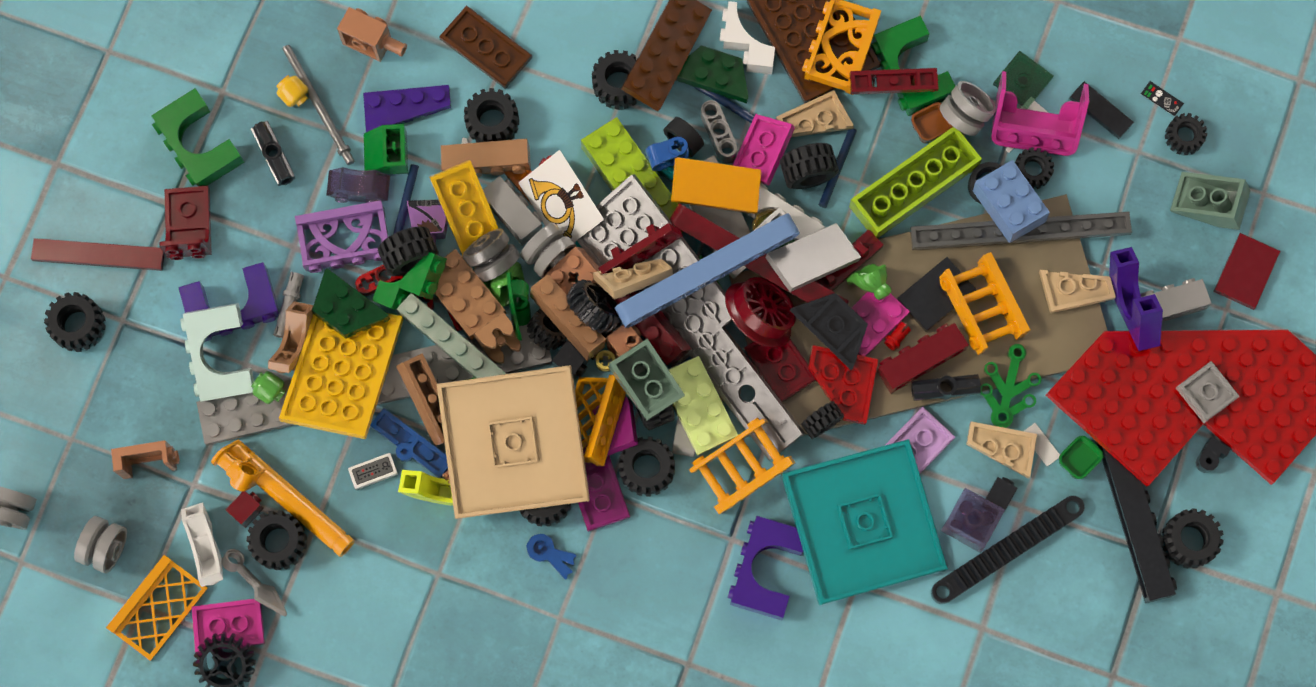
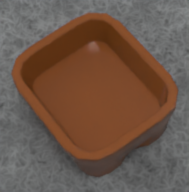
M934 103L912 115V126L922 143H929L937 139L953 127L940 111L942 103Z

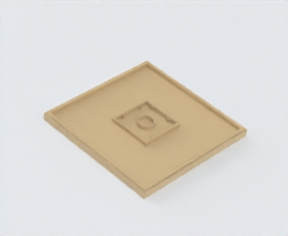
M571 365L437 384L455 519L590 501Z

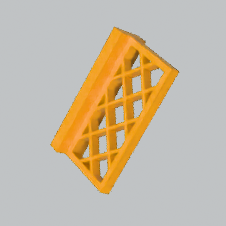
M609 375L608 378L580 377L575 388L577 408L582 404L585 406V409L578 414L580 432L584 437L582 446L583 448L587 446L584 460L596 466H604L626 392L614 375ZM590 384L592 388L583 395L584 385ZM606 385L604 393L600 395L598 390ZM595 394L597 399L589 405L586 400ZM600 404L597 414L594 415L592 410ZM589 414L591 419L582 425L580 420ZM594 425L591 434L588 436L586 430Z
M163 555L106 628L151 661L191 611L192 606H195L208 587H201L196 578L166 555ZM174 567L181 574V582L168 584L167 574ZM184 576L191 581L184 582ZM165 578V584H164V585H159V584L162 582V580ZM195 583L201 588L195 597L186 598L185 584ZM182 585L183 598L170 600L169 587ZM166 587L167 600L154 602L153 592L155 589ZM150 597L151 603H145ZM186 600H192L191 603H190V604L188 605V607H187V601H186ZM184 601V612L181 615L172 616L170 603ZM167 603L169 616L156 618L154 605ZM151 605L153 619L139 620V609L142 606ZM136 614V621H131ZM172 618H178L173 624ZM169 619V631L157 634L156 621ZM153 621L154 635L141 636L140 623ZM137 623L138 637L128 638L121 633L127 625ZM164 636L158 643V637ZM155 637L156 647L149 654L142 649L141 639ZM132 640H138V641H139V646H138L136 643H134Z

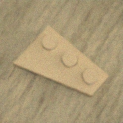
M834 90L776 117V120L794 125L795 129L791 137L854 128Z
M662 259L637 263L631 269L612 268L613 272L601 274V271L593 272L594 280L614 299L622 298L637 290H642L646 286L660 282L673 275L672 267Z
M1048 270L1039 271L1050 313L1106 302L1116 298L1110 276L1068 274V272H1048Z
M970 422L966 445L1024 477L1030 478L1037 434Z

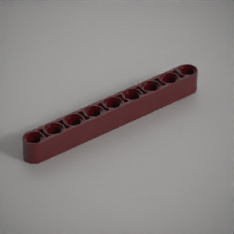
M678 203L669 219L672 225L715 250H719L740 239ZM767 253L744 265L746 268L789 292L765 258ZM814 281L790 293L806 302H810L835 292ZM838 295V296H839L841 299H843L847 304L849 303V301H848L847 299H845V298H843L842 296Z

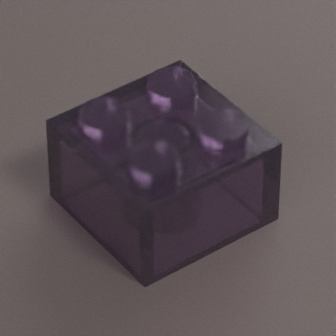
M964 488L941 531L981 553L1005 509Z

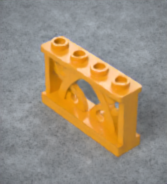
M830 0V2H825L822 11L825 17L823 21L819 20L815 32L818 33L817 40L813 39L809 52L812 54L810 59L805 60L802 71L805 72L804 79H810L851 94L849 73L850 71H862L880 19L881 10L869 9L844 0ZM837 10H843L848 14L849 21L844 22L845 19L841 14L840 20H834L833 13ZM853 14L868 18L869 20L853 21ZM829 23L833 28L825 32ZM855 29V34L861 33L862 37L855 39L852 30ZM848 31L850 42L859 48V51L845 52L837 59L830 47L829 40L840 33ZM820 46H822L824 54H818ZM847 57L853 60V63L850 65L846 61L844 65L841 63ZM818 61H823L825 64L821 69L829 67L830 64L833 68L827 73H820L816 70L815 65ZM837 71L848 81L832 77V75Z

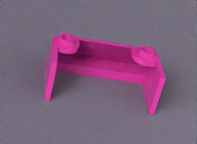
M1002 71L995 102L996 112L994 113L991 131L992 141L996 145L1027 150L1031 147H1034V150L1041 148L1040 152L1046 151L1050 154L1063 156L1074 154L1078 149L1089 105V85L1084 84L1080 102H1065L1061 106L1059 114L1017 108L1018 100L1016 95L1006 91V72Z

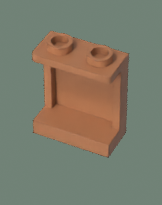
M165 440L111 449L113 471L123 479L133 478V464L163 460V463L169 469L175 471L177 470L176 464L180 463L178 451H175L173 446Z

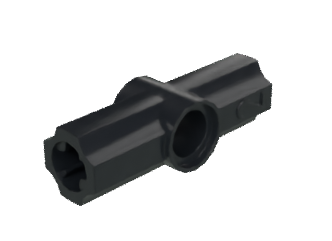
M261 121L255 124L251 131L278 186L291 183L295 179V175L269 122ZM271 151H278L277 155L273 157L268 156Z
M978 374L955 377L945 375L936 379L911 381V392L913 401L939 398L947 400L951 397L980 394L981 383ZM943 383L949 384L951 391L944 392L940 385Z

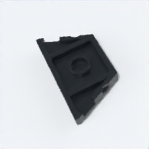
M836 293L789 310L850 370L854 368L868 324Z

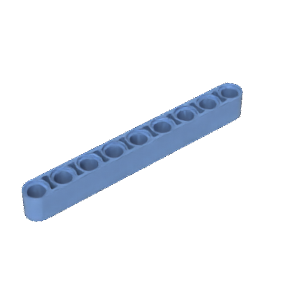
M789 213L782 215L621 302L615 307V310L625 328H629L797 237L800 232Z

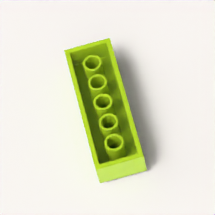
M617 117L581 139L582 150L611 191H614L629 176L635 174L670 219L678 203L671 202L672 194L657 173L652 170L650 163Z
M952 127L853 197L849 208L867 230L869 229L876 238H880L970 174L981 163L982 158L963 134Z

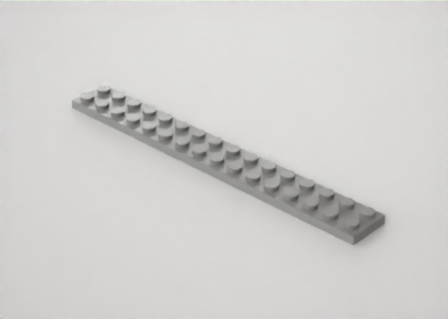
M524 325L519 326L522 341H520L521 350L516 352L505 345L501 348L504 354V363H495L506 374L551 364L552 359L550 350H546V346L541 348L540 343H534V338L530 339L529 335L531 333H527L528 327ZM469 337L465 338L480 352H482L487 358H489L477 342L476 338L472 340ZM436 345L392 355L377 405L411 397L396 366L422 353L437 384L462 381L473 378V376ZM292 379L284 381L282 389L286 392L279 402L274 400L271 404L264 403L255 397L253 393L196 402L205 445L217 444L294 425L280 422L279 420Z

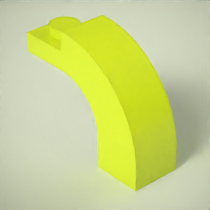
M402 470L398 489L399 493L423 501L453 506L449 480L446 481L445 479L433 477L422 471Z

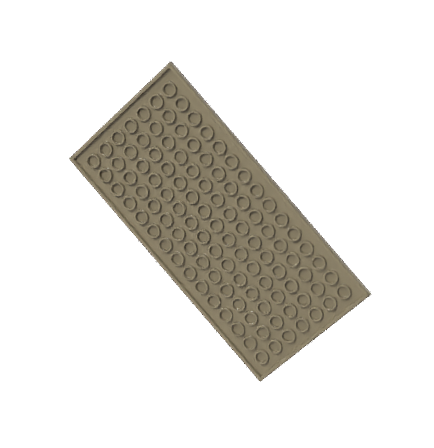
M1067 194L1042 200L1050 212L1048 217L1073 215ZM986 213L944 224L993 221V219ZM906 232L879 239L884 244L883 248L855 271L857 272L871 264L877 266L886 265V284L891 287V294L897 299L946 257L963 273L978 267L977 262L981 257L991 252L1030 328V331L1020 339L1016 340L1014 335L1010 333L988 342V348L978 355L976 350H973L970 346L969 336L955 308L927 332L908 314L901 322L907 324L904 328L909 326L911 332L900 343V348L894 351L889 349L884 344V338L866 356L878 359L867 420L965 397H951L947 400L939 398L913 401L911 383L891 394L877 373L879 366H881L879 363L890 356L892 359L900 355L898 352L908 345L911 348L918 344L917 341L927 334L931 337L937 333L936 330L946 323L949 326L953 323L957 325L969 344L967 350L914 381L936 379L945 375L955 377L978 374L981 385L988 383L992 386L993 390L997 389L990 376L985 374L984 366L988 362L996 363L998 366L997 372L1005 383L1011 361L1007 356V351L1014 344H1021L1026 349V356L1019 363L1015 384L1026 380L1031 373H1038L1041 378L1064 373L1072 367L1104 331H1108L1099 303L1050 313L1039 274L1040 270L1057 273L1068 272V274L1077 275L1090 274L1080 238L912 250L911 233ZM752 270L742 271L734 279L729 275L731 285L737 282H746L753 277L764 278ZM982 275L969 279V282L976 290L988 286L985 277ZM846 280L833 290L836 294L849 301L848 305L851 308L867 293V291L862 290L855 284L848 285ZM781 288L789 297L794 307L807 303ZM991 294L967 303L972 315L995 307L998 304L994 295ZM999 314L981 321L977 325L982 335L1006 326L1007 321L1004 315ZM796 317L795 324L791 328L790 339L809 365L813 345L828 347ZM744 334L747 345L754 342ZM1015 349L1014 355L1017 357L1021 356V350ZM988 365L987 371L993 373L995 370L994 366ZM1033 375L1031 376L1030 381L1036 380L1038 378ZM815 381L784 401L783 404L805 432L802 435L804 436L808 434L801 423L809 415H812L813 412L831 401L818 382ZM943 383L940 385L944 392L951 391L949 384ZM987 386L982 387V392L989 391ZM841 419L840 422L830 429L854 424V422Z

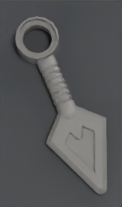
M236 549L228 550L221 561L223 567L230 572L237 571L254 588V600L280 615L286 616L287 612L275 587L262 584L243 565L245 558L240 551ZM228 557L236 559L238 564L232 563Z

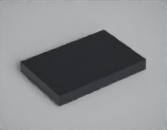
M948 257L897 298L910 311L909 314L925 332L954 309L947 292L940 285L939 278L946 269H950L953 276L961 273ZM969 280L957 284L963 296L976 291V288Z

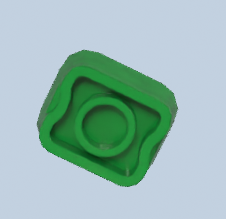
M1078 436L1060 454L1059 464L1074 479H1083L1101 462L1103 452L1086 436Z

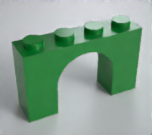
M920 15L874 34L871 48L875 55L879 56L882 70L900 69L898 65L899 56L906 50L927 42L930 33ZM946 71L938 75V91L897 93L901 110L906 111L907 115L910 116L934 103H941L948 95H952L951 91L955 88V84L949 72Z
M196 88L151 115L155 121L152 126L158 135L163 133L166 137V140L163 141L170 152L174 150L177 154V157L174 159L181 169L185 167L189 172L185 176L191 185L208 186L245 162L230 139L202 154L191 153L183 148L182 138L185 130L192 123L210 113L208 106Z

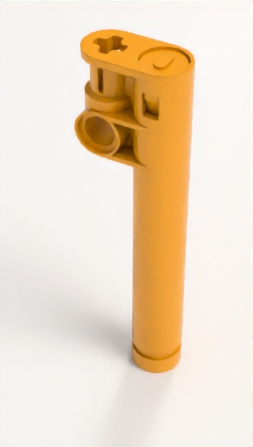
M239 439L221 448L213 457L211 463L214 466L219 465L226 471V475L231 478L230 484L233 488L244 492L258 485L325 545L333 549L339 557L345 555L353 546L355 540L350 535H347L342 528Z

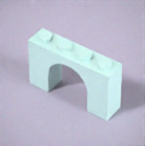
M239 303L184 313L183 318L180 319L181 328L187 334L188 340H185V348L187 353H191L192 362H189L191 375H195L196 378L194 392L195 396L200 398V402L252 393L253 388L251 385L254 383L252 368L220 372L213 369L206 362L203 354L204 342L211 333L243 325Z

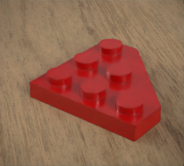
M813 345L808 369L828 399L836 403L844 415V421L863 425L867 423L878 359L858 355L854 368L850 370L829 348Z

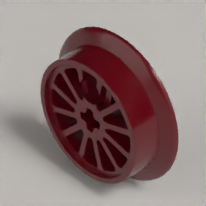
M753 277L746 282L734 283L727 289L725 304L728 313L735 325L747 337L760 345L770 348H779L788 343L796 316L789 311L794 306L780 287L767 279Z

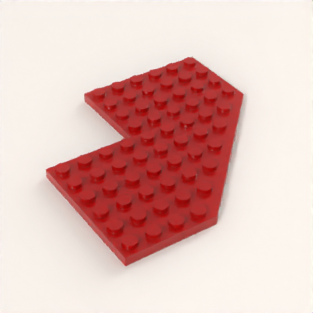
M1289 330L1161 331L1160 346L1138 351L1129 331H1104L1048 391L1046 396L1146 487L1151 484L1202 425L1206 426L1272 485L1316 435V354ZM1212 361L1240 397L1203 423L1177 391L1176 387Z

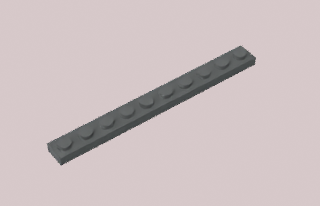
M1130 212L1048 217L1045 223L1011 243L1131 235ZM994 221L913 226L910 228L912 250L1009 243Z

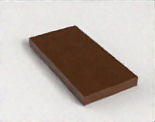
M467 5L439 36L441 41L504 89L509 86L532 59L530 53Z

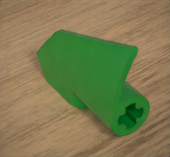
M508 272L507 285L511 323L516 338L522 341L519 326L527 325L531 319L530 303L528 301L529 284L523 280H512V274Z

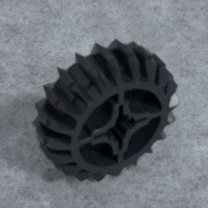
M582 279L575 283L566 295L567 303L570 305V309L574 311V315L584 322L586 326L591 327L593 331L596 330L598 333L607 334L619 325L621 319L615 310L617 303L597 283Z
M226 632L221 634V638L216 633L213 634L212 640L208 637L205 638V644H199V651L194 654V657L198 659L193 662V666L198 667L194 674L202 675L198 680L199 683L206 681L205 687H210L211 685L214 687H244V682H250V675H253L255 672L252 666L256 664V660L250 659L255 653L254 651L247 652L250 648V643L243 646L244 638L240 637L238 641L234 640L235 633H232L230 638H227ZM218 647H227L232 649L233 651L225 652ZM209 652L213 655L212 659L215 662L210 670L207 665V654ZM238 657L242 661V672L240 674L237 673V668L234 665ZM222 660H223V662H224V660H226V661H229V660H230V662H229V664L227 665V667H226V664H225V666H222V665L219 666L220 662H221ZM224 674L227 678L230 679L219 678L216 675Z

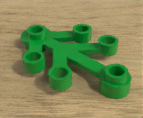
M1014 344L1007 351V356L1011 361L1005 383L997 372L998 366L996 363L988 362L984 366L985 374L990 376L1002 396L999 405L992 394V386L988 383L981 385L980 395L985 398L992 409L991 422L997 427L1007 428L1013 422L1015 414L1036 404L1035 396L1027 394L1022 398L1021 402L1009 408L1011 398L1029 387L1037 386L1041 383V376L1038 373H1031L1026 380L1014 386L1019 363L1026 356V349L1021 344ZM1020 349L1021 356H1015L1014 350ZM988 365L994 366L995 370L993 373L987 371ZM1033 375L1038 378V382L1036 384L1030 381V378ZM987 386L989 388V393L984 394L982 392V387ZM1027 397L1032 398L1033 403L1031 405L1026 404L1025 399ZM1000 413L1006 415L1005 421L999 420L998 416Z

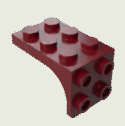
M208 186L164 189L166 237L165 241L159 242L161 250L171 260H182L184 257L190 256L195 259L205 258V255H212L210 188Z

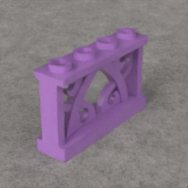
M381 200L295 216L302 264L305 271L318 273L323 268L339 269L344 267L345 264L350 263L361 265L365 261L372 259L374 261H382L378 248H368L370 242L375 243L373 238L368 237L369 234L379 236L381 243L388 238L385 211ZM379 216L381 231L371 229L373 217ZM355 220H360V223L357 226L363 227H353L352 222ZM339 223H345L350 231L360 233L346 250L335 246L327 240L337 232ZM330 225L332 227L331 231L322 235L327 232L323 229L324 226ZM306 229H310L316 238L308 244L306 243L304 231ZM320 243L321 246L317 247L315 254L323 252V257L312 259L309 255L310 249Z

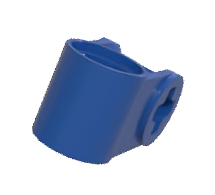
M674 137L661 143H655L645 149L653 171H661L674 165L675 158L677 157L687 159L689 156L687 141L682 137Z

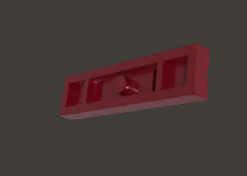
M937 68L850 71L849 73L851 95L933 92L939 89Z
M670 223L661 228L651 224L646 227L648 233L646 238L627 250L621 249L618 246L611 250L613 259L600 266L598 270L601 271V274L613 272L612 268L631 269L635 264L642 263L683 237L681 230Z
M868 229L852 243L853 247L860 253V260L816 280V282L833 291L883 248L884 244Z

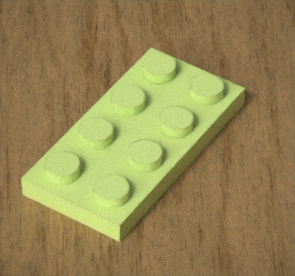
M699 356L669 369V372L685 394L684 397L672 405L697 456L738 436Z

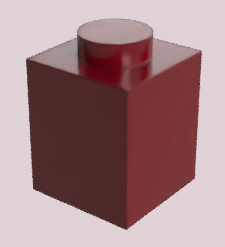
M242 491L226 508V511L246 528L264 508L259 504L262 500L253 491L250 494Z

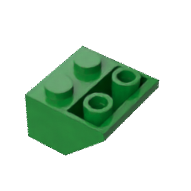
M404 124L382 125L363 133L365 176L408 174L407 131Z

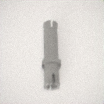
M290 273L288 286L283 292L284 299L273 333L274 336L282 339L285 331L286 310L294 301L300 300L301 297L299 293L304 275L300 273Z

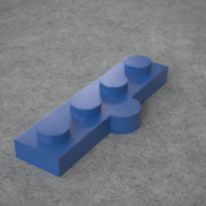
M385 408L372 421L370 426L397 446L396 455L399 460L407 462L413 458L436 477H443L442 474L448 470L446 454Z

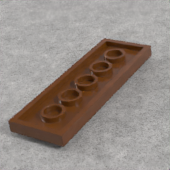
M668 0L621 90L658 112L712 9L697 0Z

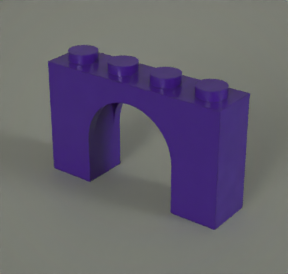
M1129 247L1110 252L1109 276L1116 296L1114 300L1138 351L1160 346L1163 309L1155 294L1145 297L1140 295L1138 283L1139 261L1133 248Z
M264 262L242 268L248 288L247 303L240 311L243 325L241 327L215 331L206 338L205 342L211 340L216 335H230L236 329H250L256 323L273 322L279 316L280 312L268 269ZM200 281L178 287L185 313L210 308L204 286Z
M756 516L755 522L750 520L747 534H751L749 542H744L740 555L744 556L743 563H738L734 576L738 577L736 586L731 585L727 598L731 599L730 605L783 620L790 596L760 586L753 577L752 562L760 552L767 549H779L801 556L803 552L796 527Z

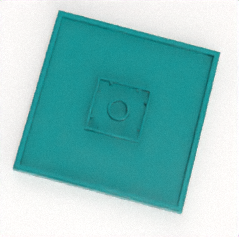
M909 439L781 474L819 605L948 569Z

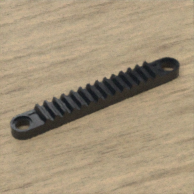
M1069 496L969 560L933 585L931 589L932 599L939 604L950 602L1056 533L1084 512L1083 500L1077 496ZM1068 502H1075L1078 505L1079 510L1077 513L1072 514L1067 511L1066 505ZM940 586L946 587L949 591V595L945 599L937 596L936 590Z

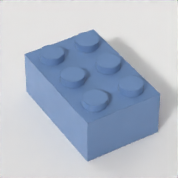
M1013 160L975 182L974 194L1009 243L1047 221L1050 213Z

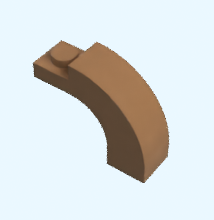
M294 301L287 308L284 336L279 349L268 361V369L276 370L278 373L295 371L313 317V305Z

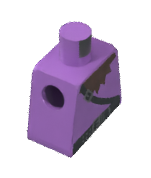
M439 199L407 201L411 227H427L435 245L436 239L446 238L448 221Z

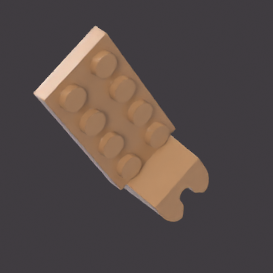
M454 249L445 256L447 258L445 269L441 274L437 290L434 294L471 340L476 338L483 351L493 362L503 364L504 354L501 348L506 345L511 350L519 352L521 350V343L516 338L513 325L506 316L505 309L459 252Z

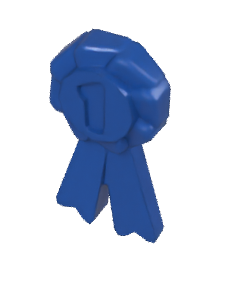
M537 534L530 538L526 545L530 558L538 562L548 560L565 580L568 574L573 573L563 562L574 566L573 560L576 558V554L555 549L552 539L545 534Z

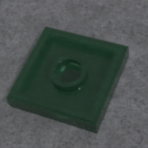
M1021 51L1015 55L1003 70L1006 72V91L1014 93L1018 104L1025 109L1032 105L1054 77V75ZM1001 74L993 83L997 88H999Z

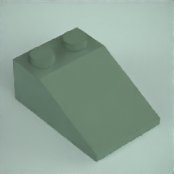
M1181 172L1170 211L1216 227L1240 230L1251 191L1245 179Z
M648 339L609 363V369L646 420H649L685 396Z

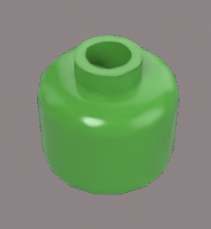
M270 371L264 374L260 372L251 385L253 395L266 404H271L274 400L279 402L286 392L282 389L284 381Z

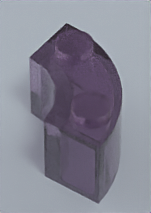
M344 167L329 170L326 196L335 198V201L339 203H347L348 201L365 203L380 200L388 201L390 175L376 170L362 171Z

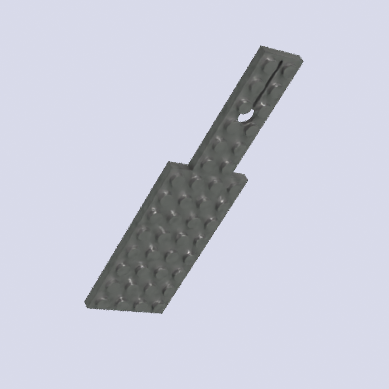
M632 174L596 206L604 220L577 241L600 267L613 259L611 250L618 246L621 249L627 250L648 236L646 227L654 224L661 228L668 223H672L637 176ZM681 237L643 262L662 259L672 267L673 274L700 259L685 239ZM717 281L661 310L692 348L677 363L670 364L672 367L680 365L689 356L692 359L699 356L716 391L746 430L749 428L747 424L757 417L759 420L766 419L768 421L762 428L779 453L805 433L725 328L732 319L725 304L726 293ZM656 283L646 286L643 290L655 285ZM744 385H750L755 390V397L751 402L744 401L740 396L741 388ZM755 432L750 434L768 460H772Z

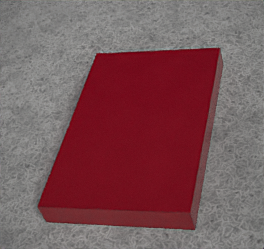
M1239 233L1213 292L1254 310L1281 251Z
M791 339L786 345L779 348L766 347L756 342H752L744 347L745 353L782 403L816 381L808 369V363Z

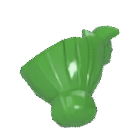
M516 262L496 278L483 282L502 307H506L509 304L507 273L511 272L512 280L525 281L522 266L519 262Z
M867 265L846 279L848 285L855 284L864 291L872 292L878 300L886 298L892 292L891 287L886 284V265Z

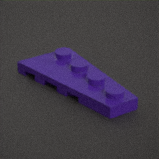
M449 85L363 93L366 132L382 125L407 123L415 118L428 116L451 108Z

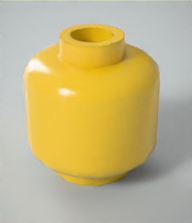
M287 75L276 86L278 88L277 96L289 107H293L296 104L300 107L308 99L306 94L309 89L297 76L290 77Z

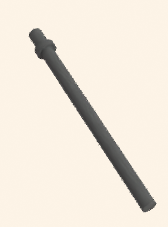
M284 46L282 50L298 78L308 87L307 94L335 142L339 156L343 157L347 165L353 164L355 160L350 153L349 145L344 143L291 46Z

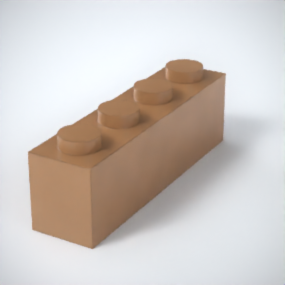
M527 139L441 145L442 171L468 160L471 161L477 177H481L482 174L500 176L506 171L514 174H523L526 170H531L530 146Z
M549 274L531 287L530 297L587 361L605 347L606 338L601 333H598L596 330L593 331L591 327L586 326L584 322L574 315V311L570 309V305L567 303L568 299L565 292Z
M422 353L396 367L434 446L444 443L437 382Z

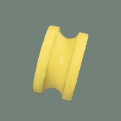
M603 350L596 356V365L599 370L608 372L611 371L609 367L603 366V362L600 364L599 361L603 360V356H608V359L611 358L614 361L615 355L608 350Z

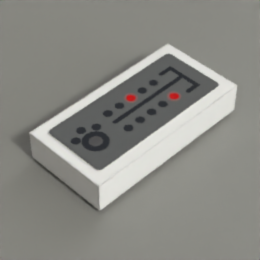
M391 453L348 468L355 490L398 475Z

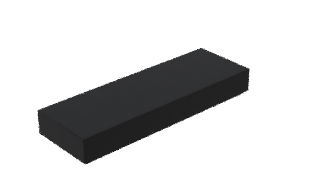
M1085 81L1070 96L1069 99L1071 101L1080 102L1083 86L1087 84ZM1089 85L1087 114L1117 139H1120L1134 122Z

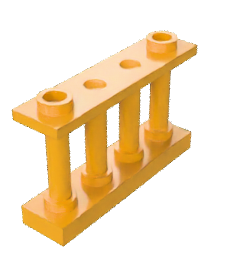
M991 252L981 257L977 262L978 267L955 276L952 275L950 269H946L939 277L942 289L947 292L969 336L970 346L973 350H976L978 355L988 348L987 343L1010 333L1017 340L1024 337L1030 331ZM979 275L985 277L988 286L964 296L962 295L957 284ZM990 294L994 295L998 303L997 306L972 315L967 303ZM999 314L1004 315L1007 321L1006 326L982 335L977 323Z
M757 417L747 424L749 427L747 430L706 458L702 455L692 462L694 466L689 469L690 472L695 473L700 470L718 497L717 501L719 504L714 506L718 514L724 513L796 464L791 456L786 458L784 455L781 456L765 433L762 426L768 423L766 419L759 420ZM753 432H755L773 459L772 463L774 466L768 470L765 467H761L743 440ZM735 445L755 472V479L749 483L747 480H743L725 453ZM717 457L736 484L735 488L737 491L732 495L725 493L707 466L708 463Z

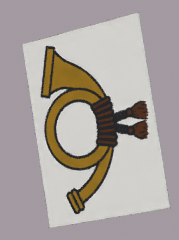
M560 150L519 182L520 187L543 220L544 225L555 223L562 230V237H569L573 242L604 220Z

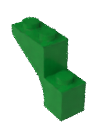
M429 252L401 280L393 283L379 280L372 301L397 310L410 293L432 300L441 274L445 269L447 258Z

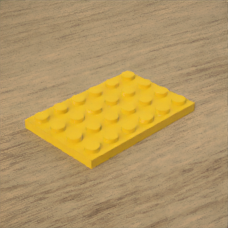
M313 314L279 416L280 422L366 439L404 321L403 317L389 314V321L385 323L380 321L371 325L372 328L359 331L356 335L345 339Z

